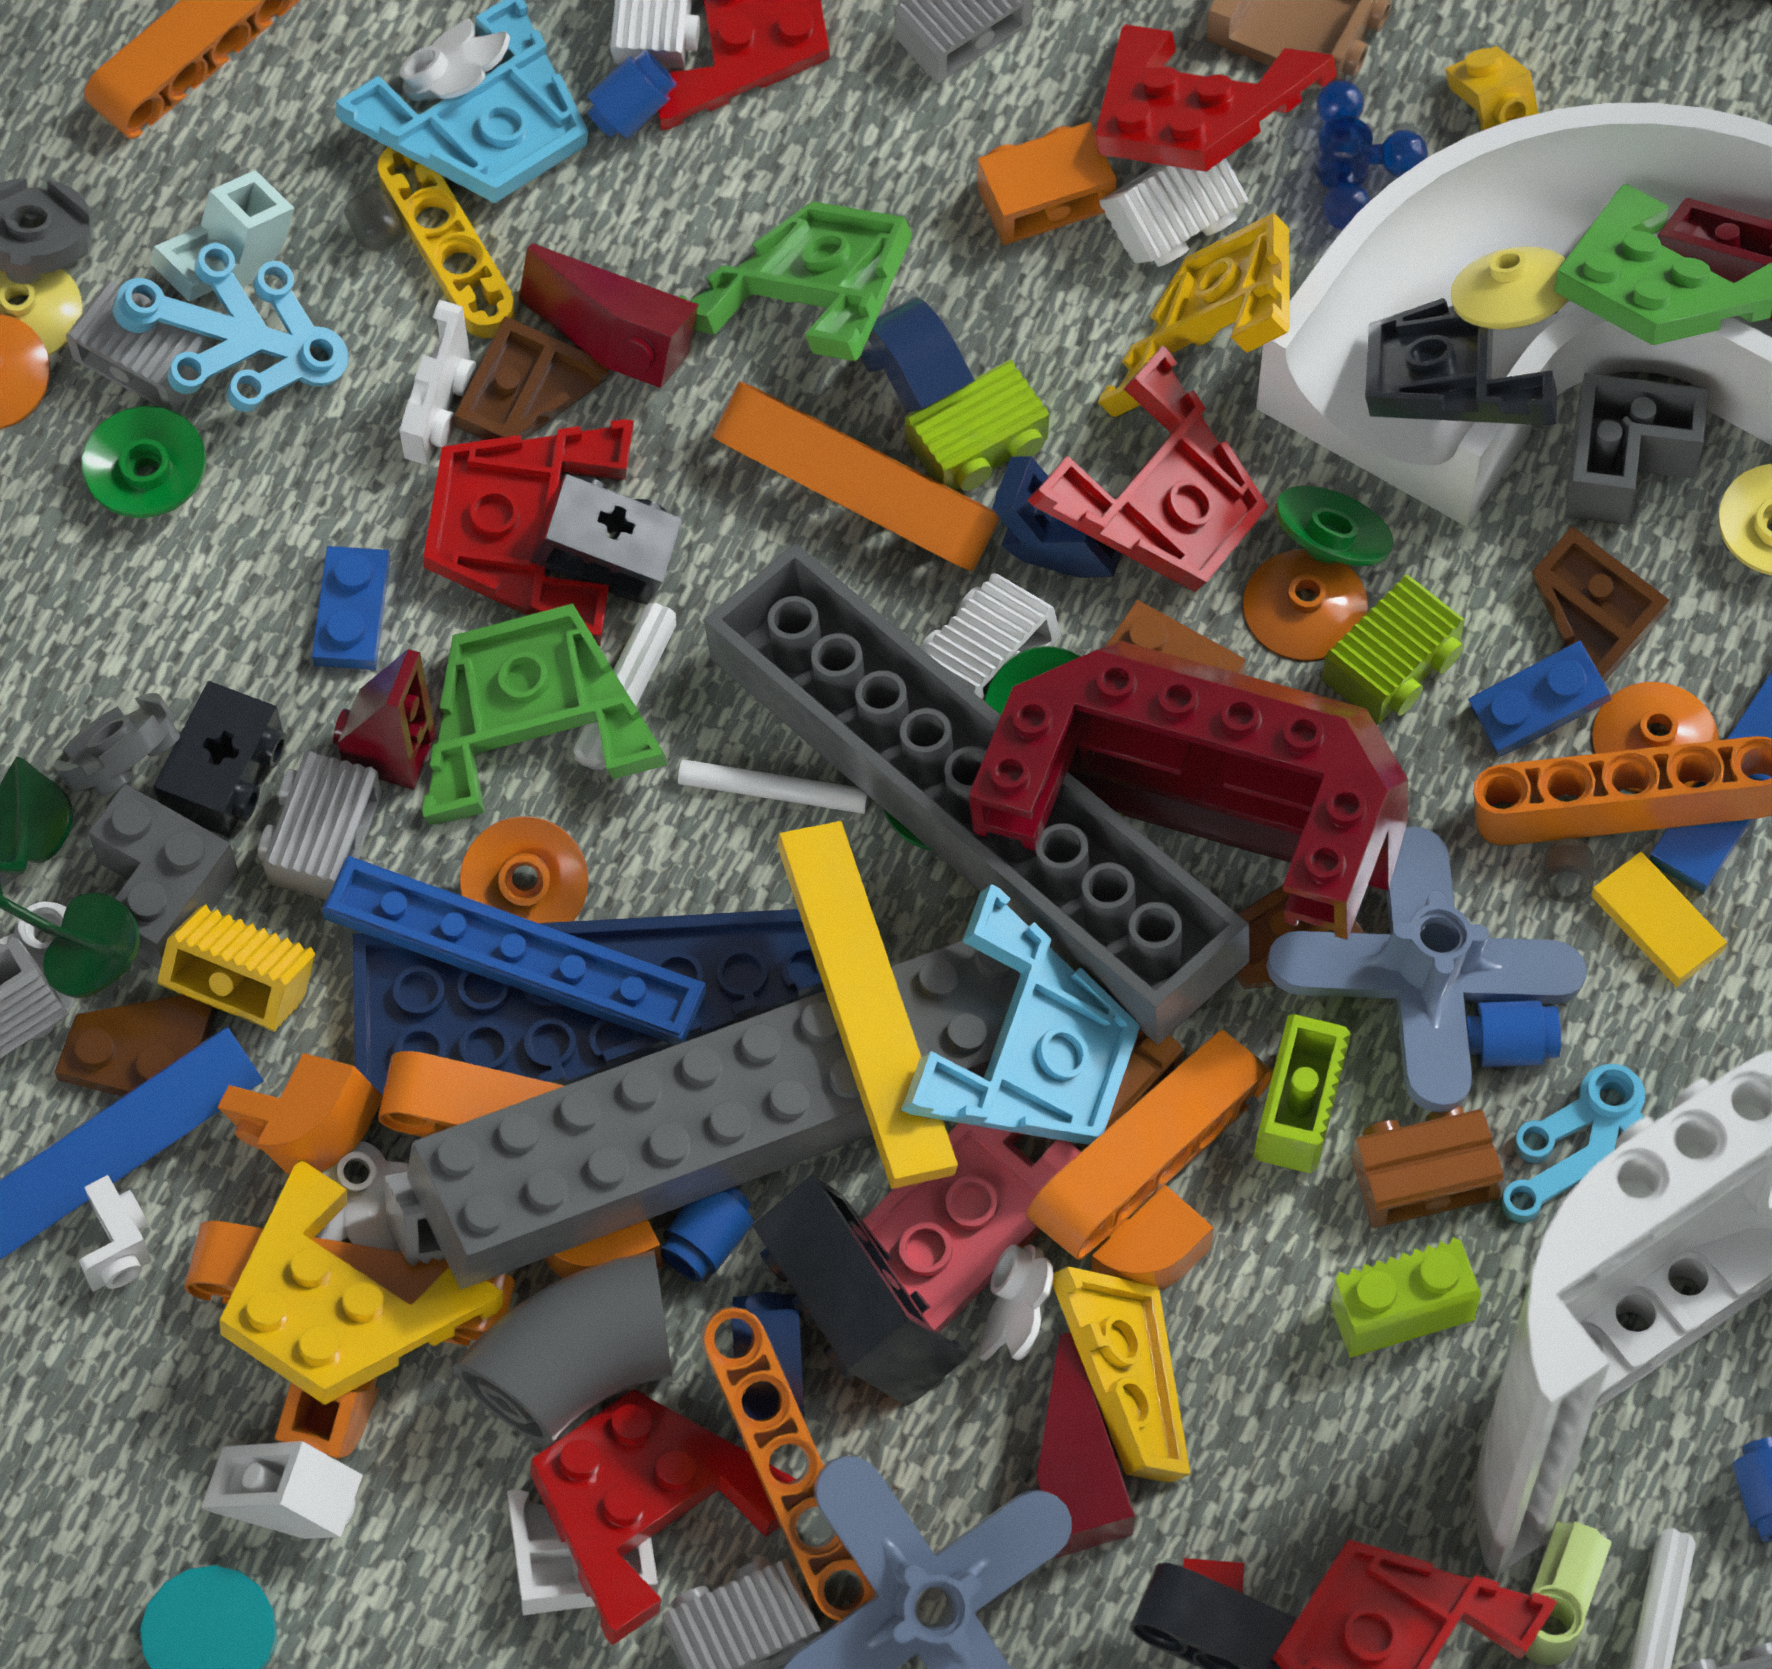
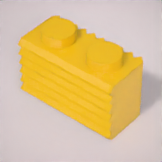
M205 904L193 912L167 938L157 983L170 990L276 1032L278 1026L281 1027L283 1021L287 1020L288 1015L291 1016L293 1010L296 1011L306 994L315 953L312 947L303 949L300 942L292 944L288 937L280 940L276 932L268 935L265 928L257 930L253 923L245 926L241 918L233 920L230 914L222 916L218 909L210 911Z

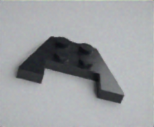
M1444 298L1369 323L1365 399L1370 417L1548 426L1557 424V389L1552 370L1492 379L1493 329L1478 327L1466 322L1456 313L1453 305L1448 307Z

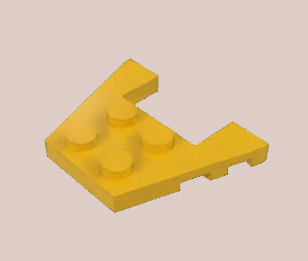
M1274 212L1185 257L1150 314V317L1157 323L1155 329L1150 336L1131 345L1121 361L1129 369L1128 373L1118 388H1115L1113 385L1105 387L1098 400V404L1112 417H1118L1140 406L1124 390V387L1161 346H1164L1171 354L1192 343L1196 346H1201L1210 341L1220 329L1234 322L1235 325L1230 338L1246 353L1288 333L1290 327L1289 227Z
M300 1159L294 1165L220 1318L221 1336L326 1405L399 1365V1357L427 1342L432 1346H436L455 1335V1327L478 1315L484 1320L496 1314L503 1307L502 1290L487 1280L460 1290L450 1267L413 1304H408L314 1242L312 1239L347 1205V1189Z

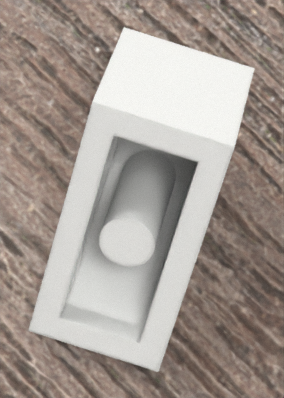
M303 1441L223 1446L201 1508L212 1513L303 1539L341 1537L345 1525L354 1513L355 1496L363 1475Z

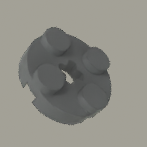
M27 178L12 179L0 183V271H5L9 280L19 284H30L38 281L42 274L62 269L89 254L91 241L88 205L77 191L65 184L47 180V189L40 187L28 188ZM23 225L25 227H28L29 229L21 228L19 226Z
M149 693L134 698L141 709L135 710L124 716L118 706L94 720L69 741L63 751L70 760L68 762L56 760L54 767L70 790L83 791L94 787L100 796L110 794L132 776L129 770L130 767L146 755L154 757L165 752L178 741L180 734L173 725L175 716L159 694Z

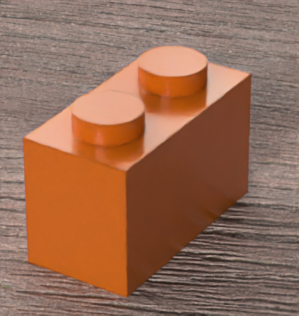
M1091 122L1074 127H1057L1047 132L1041 138L1016 146L1013 144L1002 145L993 149L987 155L977 158V189L1003 246L1105 213V210L1100 207L1099 200L1114 192L1117 186L1116 176L1107 157L1098 154L1095 131Z

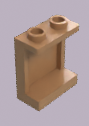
M1214 0L1208 14L1206 41L1268 66L1273 64L1284 48L1334 55L1337 75L1322 88L1337 93L1346 74L1356 77L1368 51V44L1364 40L1370 29L1377 32L1381 31L1388 18L1393 0Z

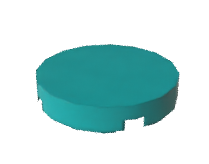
M216 1565L187 1569L166 1581L148 1602L140 1627L142 1652L151 1669H265L270 1663L272 1654L274 1656L278 1643L276 1615L261 1586L238 1570Z

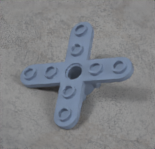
M1406 827L1389 891L1386 890L1390 934L1350 933L1348 940L1335 937V932L1296 931L1285 933L1278 937L1270 947L1266 968L1269 977L1276 986L1292 994L1396 998L1404 1084L1407 1093L1415 1104L1425 1110L1442 1113L1452 1111L1461 1106L1471 1088L1472 1073L1464 1001L1506 1002L1540 1000L1541 1003L1548 1004L1568 1002L1576 997L1582 989L1586 980L1587 967L1584 958L1579 952L1565 942L1539 939L1488 938L1489 931L1485 926L1470 924L1463 913L1454 908L1450 860L1446 844L1437 834L1426 828Z
M840 1456L828 1461L819 1471L815 1480L814 1498L819 1510L877 1595L792 1654L783 1664L782 1669H896L916 1654L927 1669H1011L974 1613L1058 1554L1067 1544L1072 1532L1071 1516L1067 1506L1057 1496L1042 1490L1024 1492L1011 1499L934 1554L879 1471L869 1461L856 1456ZM930 1587H939L946 1597L945 1613L938 1622L931 1625H922L915 1615L917 1598L924 1590Z

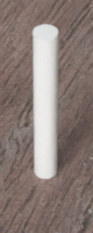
M684 759L681 760L678 774V784L862 814H866L869 796L859 787Z

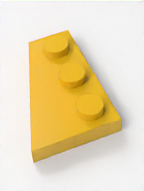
M1069 1266L1053 1273V1288L1125 1474L1163 1482H1173L1191 1475L1159 1286L1146 1285L1132 1280Z

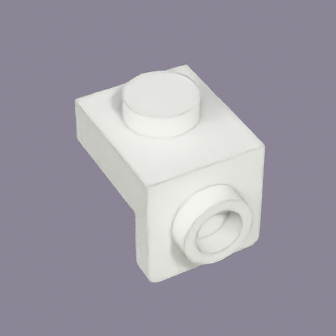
M106 1175L84 1187L92 1209L111 1243L79 1260L84 1276L93 1292L105 1285L109 1289H115L130 1283L142 1272L141 1266L152 1261L144 1239L139 1232V1229L148 1225V1222L131 1190L119 1195L109 1176Z

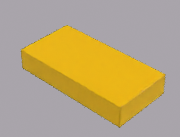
M1641 851L1592 889L1591 897L1676 987L1680 986L1725 951L1727 941Z

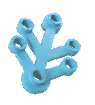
M220 243L205 245L195 261L194 269L198 278L211 286L228 315L166 297L156 283L145 278H133L126 281L118 290L113 301L112 311L115 320L121 327L130 332L144 333L150 331L158 322L224 341L200 354L182 352L173 359L167 371V379L170 386L179 393H195L201 388L205 380L258 353L283 359L261 373L253 370H242L234 375L227 387L226 395L232 407L242 412H250L257 409L265 397L297 381L309 386L318 387L333 384L340 379L348 365V349L342 338L328 328L314 326L291 291L294 277L287 265L279 261L266 262L260 267L253 282L254 291L257 296L263 301L272 304L288 332L284 333L268 328L232 272L235 265L232 251ZM215 257L219 259L224 265V270H211L206 265L205 258ZM274 275L282 281L283 288H270L265 283L264 276ZM134 293L145 295L151 300L152 306L146 308L137 306L133 302L131 295ZM318 347L328 354L329 360L324 362L317 361L311 356L309 348ZM183 365L190 366L196 371L197 379L192 381L185 380L179 375L177 368ZM242 383L251 385L255 389L257 397H243L238 392L237 385Z
M1605 1064L1592 1069L1581 1083L1578 1100L1542 1121L1531 1120L1519 1127L1514 1142L1517 1155L1528 1163H1541L1551 1156L1555 1142L1592 1124L1588 1146L1530 1180H1516L1506 1187L1503 1194L1504 1200L1502 1198L1501 1205L1504 1214L1510 1220L1517 1223H1526L1535 1219L1540 1212L1542 1204L1578 1184L1596 1164L1614 1151L1618 1130L1623 1133L1632 1124L1644 1118L1641 1110L1645 1102V1089L1640 1078L1632 1070L1620 1064ZM1606 1089H1614L1622 1095L1623 1102L1617 1106L1607 1105L1601 1100L1600 1093ZM1530 1133H1537L1544 1137L1547 1146L1541 1150H1531L1524 1144L1523 1137ZM1518 1192L1526 1193L1532 1197L1534 1206L1527 1210L1517 1209L1512 1205L1510 1197Z

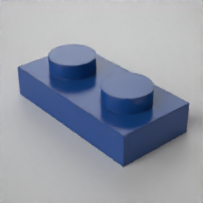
M327 546L312 652L314 666L376 670L391 561L389 550Z
M1580 640L1468 698L1470 708L1498 757H1501L1610 702L1611 694Z

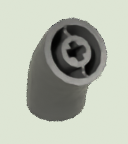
M650 1251L616 1258L578 1271L543 1288L511 1309L470 1346L454 1364L453 1371L458 1380L477 1401L499 1419L526 1438L541 1445L551 1446L569 1426L604 1400L640 1384L672 1377L655 1252Z

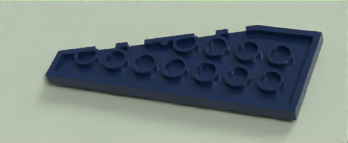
M798 909L539 923L706 983V994L685 1042L825 991ZM353 933L355 1067L382 1095L391 1056L401 1051L426 1053L566 1086L675 1046L363 933ZM379 1106V1108H378V1110H377V1112H376V1114H375V1116H374L372 1122H377V1121H379L378 1115H379L380 1106Z

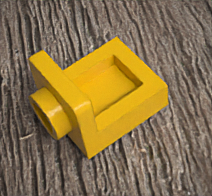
M1498 46L1475 50L1468 54L1465 60L1445 68L1447 82L1452 92L1477 111L1481 131L1514 119L1539 114L1531 71Z

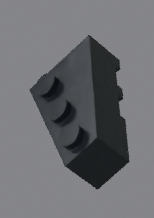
M811 1174L752 1225L766 1246L760 1252L763 1261L784 1283L790 1282L797 1293V1296L792 1300L794 1308L799 1309V1315L811 1328L816 1331L821 1329L830 1343L823 1349L824 1353L835 1369L846 1379L850 1380L856 1375L908 1406L921 1398L969 1357L957 1340L950 1341L931 1328L923 1316L931 1308L918 1291H914L911 1295L908 1294L888 1264L893 1258L843 1194Z

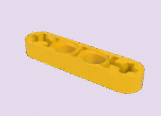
M390 147L386 148L380 155L377 165L383 192L448 301L463 306L465 325L469 333L479 338H493L504 316L513 320L515 318L514 299L510 288L442 175ZM405 164L409 170L415 169L417 185L419 187L418 191L412 194L411 187L406 178L401 173L396 174L395 167ZM431 207L441 208L449 214L446 223L437 228H425L416 222V218L424 209ZM459 252L470 254L477 260L473 269L463 274H453L443 267V263L449 256ZM481 285V292L488 304L491 306L497 305V314L488 317L483 310H477L476 297L473 292L474 288Z

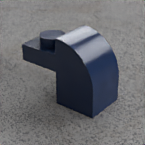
M912 297L877 317L868 338L870 345L864 347L860 356L869 373L884 369L906 413L922 410L975 381L960 350L942 320L925 301L918 297Z
M1032 456L1010 457L992 507L993 511L1007 526L1001 545L1025 563L1078 578L1114 577L1122 553L1037 509L1028 502L1029 497L1048 475Z
M763 1291L751 1296L732 1297V1307L749 1311L758 1318L764 1327L805 1421L799 1309H795L792 1304V1300L797 1296V1293L778 1294L776 1292ZM732 1318L733 1357H739L750 1347L752 1335L750 1328L744 1321ZM765 1381L754 1382L748 1386L743 1393L741 1401L744 1412L749 1418L755 1420L767 1419L773 1415L779 1403L778 1392L775 1387ZM738 1430V1439H742Z

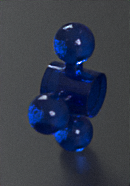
M1335 80L1325 85L1317 97V111L1325 124L1319 132L1315 173L1318 180L1330 189L1323 201V212L1326 220L1336 229L1344 230L1354 216L1371 201L1368 193L1361 187L1368 177L1370 165H1383L1391 175L1400 177L1428 157V148L1424 139L1418 133L1405 129L1391 133L1382 144H1373V135L1369 126L1359 119L1364 110V97L1361 90L1350 81ZM1335 153H1348L1352 157H1340L1335 155Z

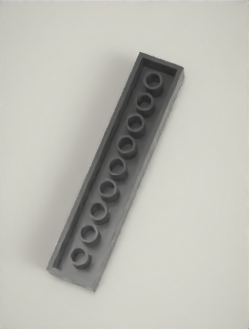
M797 543L791 545L704 619L710 657L717 666L977 890L981 892L990 884L1000 888L1011 899L1006 905L1028 926L1035 922L1052 939L1049 947L1074 971L1081 967L1140 1025V1030L1157 1045L1250 962L1249 924L1068 771L1035 851L1024 848L1020 840L989 831L986 837L975 834L969 793L1001 715Z
M962 941L891 966L921 1057L932 1051L984 1079L1020 973ZM823 991L412 1142L406 1177L461 1290L873 1135L826 992Z

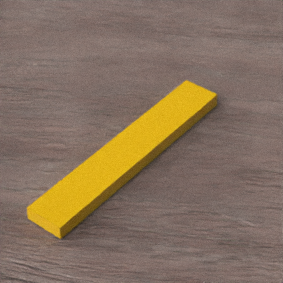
M842 821L779 833L777 847L891 1189L954 1176L958 1163L943 1120L910 1115L901 1110L919 1059L922 1057Z

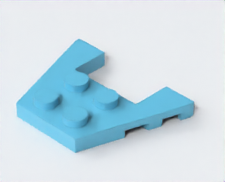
M502 0L476 16L475 32L479 36L506 31L510 36L507 51L502 58L505 62L485 74L484 81L470 92L455 98L444 99L425 112L417 114L382 78L377 76L336 101V117L341 122L493 203L503 199L586 147L588 140V129L561 74L555 73L546 55V44L539 30H534L527 16L528 7L524 0Z
M990 884L979 894L962 942L1018 971L1020 977L984 1079L930 1051L919 1059L901 1110L910 1115L1090 1145L1105 1131L1140 1025L1081 967L1074 971L1049 947L1052 939L1035 922L1028 926L1006 905L1011 899L1000 888Z

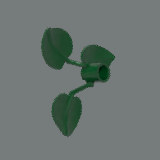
M21 757L14 759L0 784V874L22 875L27 869V862L42 863L49 860L60 850L72 826L73 809L65 791ZM0 883V909L44 933L56 937L45 952L43 970L49 985L59 993L73 998H85L97 994L115 982L131 967V962L136 958L139 950L140 932L134 916L120 901L103 893L79 895L68 904L62 924L59 926L4 897Z

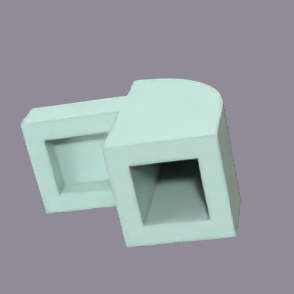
M254 170L210 190L201 225L154 246L150 264L190 302L213 291L209 284L204 283L198 278L195 273L194 264L205 245L220 243L232 251L235 258L232 272L241 287L244 288L254 280L263 264L274 261L286 240L294 207ZM215 257L205 258V263L211 270H224V265L219 259Z

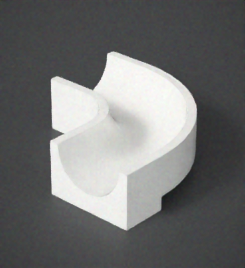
M1603 103L1556 109L1514 119L1470 135L1427 157L1391 182L1354 216L1329 246L1290 300V327L1288 333L1263 345L1256 409L1467 527L1530 437L1532 425L1370 417L1365 399L1369 323L1441 298L1446 300L1448 307L1452 306L1451 287L1457 275L1474 260L1494 251L1511 247H1540L1554 251L1567 259L1618 189L1624 184H1628L1670 206L1667 222L1686 197L1772 221V125L1752 118L1701 107L1662 103ZM1660 231L1656 232V233L1653 234V235L1658 238V233H1659ZM1569 300L1558 311V314H1553L1540 322L1513 329H1493L1492 379L1552 370L1558 396L1570 387L1583 382L1585 373L1606 375L1619 372H1648L1671 376L1689 382L1699 388L1709 389L1708 411L1772 445V321L1769 319L1751 323L1740 316L1722 319L1720 329L1717 331L1652 346Z

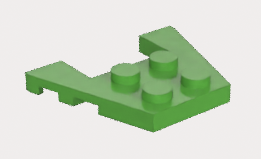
M1624 184L1618 189L1558 269L1554 292L1652 346L1717 331L1720 329L1722 319L1740 316L1752 323L1769 319L1772 312V262L1736 283H1732L1711 272L1710 267L1705 262L1695 258H1685L1661 245L1660 240L1653 234L1660 231L1667 223L1670 206L1628 184Z
M811 201L754 242L752 245L756 252L755 255L738 267L722 265L706 277L710 287L691 300V302L699 304L694 331L715 335L752 294L780 299L783 302L814 305L827 308V310L805 334L812 353L856 362L862 354L913 236L906 218ZM684 295L679 296L680 298L687 300V298Z
M573 604L452 635L440 704L443 717L438 743L433 744L430 767L433 770L430 791L429 795H424L422 806L423 817L429 825L451 822L485 813L475 758L477 753L598 722L606 769L612 779L667 765L664 752Z

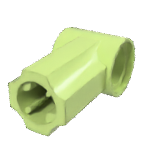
M1557 1521L1554 1525L1530 1595L1532 1592L1549 1596L1557 1601L1549 1616L1561 1620L1566 1626L1567 1632L1555 1636L1541 1630L1539 1631L1525 1654L1527 1658L1537 1664L1548 1666L1560 1664L1571 1657L1577 1647L1586 1615L1612 1541L1603 1537L1597 1529L1576 1521L1572 1523Z

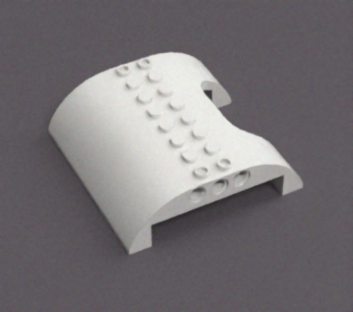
M1772 1050L1743 1063L1712 1084L1705 1078L1691 1084L1673 1101L1672 1106L1674 1110L1656 1122H1653L1649 1117H1645L1632 1124L1617 1138L1615 1142L1617 1148L1596 1164L1565 1198L1547 1229L1531 1275L1478 1458L1474 1493L1477 1533L1485 1565L1495 1578L1549 1541L1593 1412L1772 1289ZM1674 1277H1687L1699 1286L1701 1292L1692 1296L1682 1295L1672 1288L1669 1280ZM1626 1312L1638 1314L1647 1322L1649 1328L1641 1332L1629 1331L1620 1325L1616 1316Z

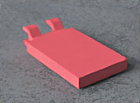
M958 1123L948 1133L958 1163L955 1175L894 1188L863 1219L864 1223L893 1258L888 1264L908 1294L911 1295L914 1291H918L931 1307L923 1316L933 1330L940 1333L991 1282L993 1271L1000 1256L1010 1245L1014 1244L1024 1248L1041 1231L1040 1228L1026 1217V1212L1040 1190L1081 1153L1071 1142L1056 1140L1034 1164L1013 1145L1024 1134Z

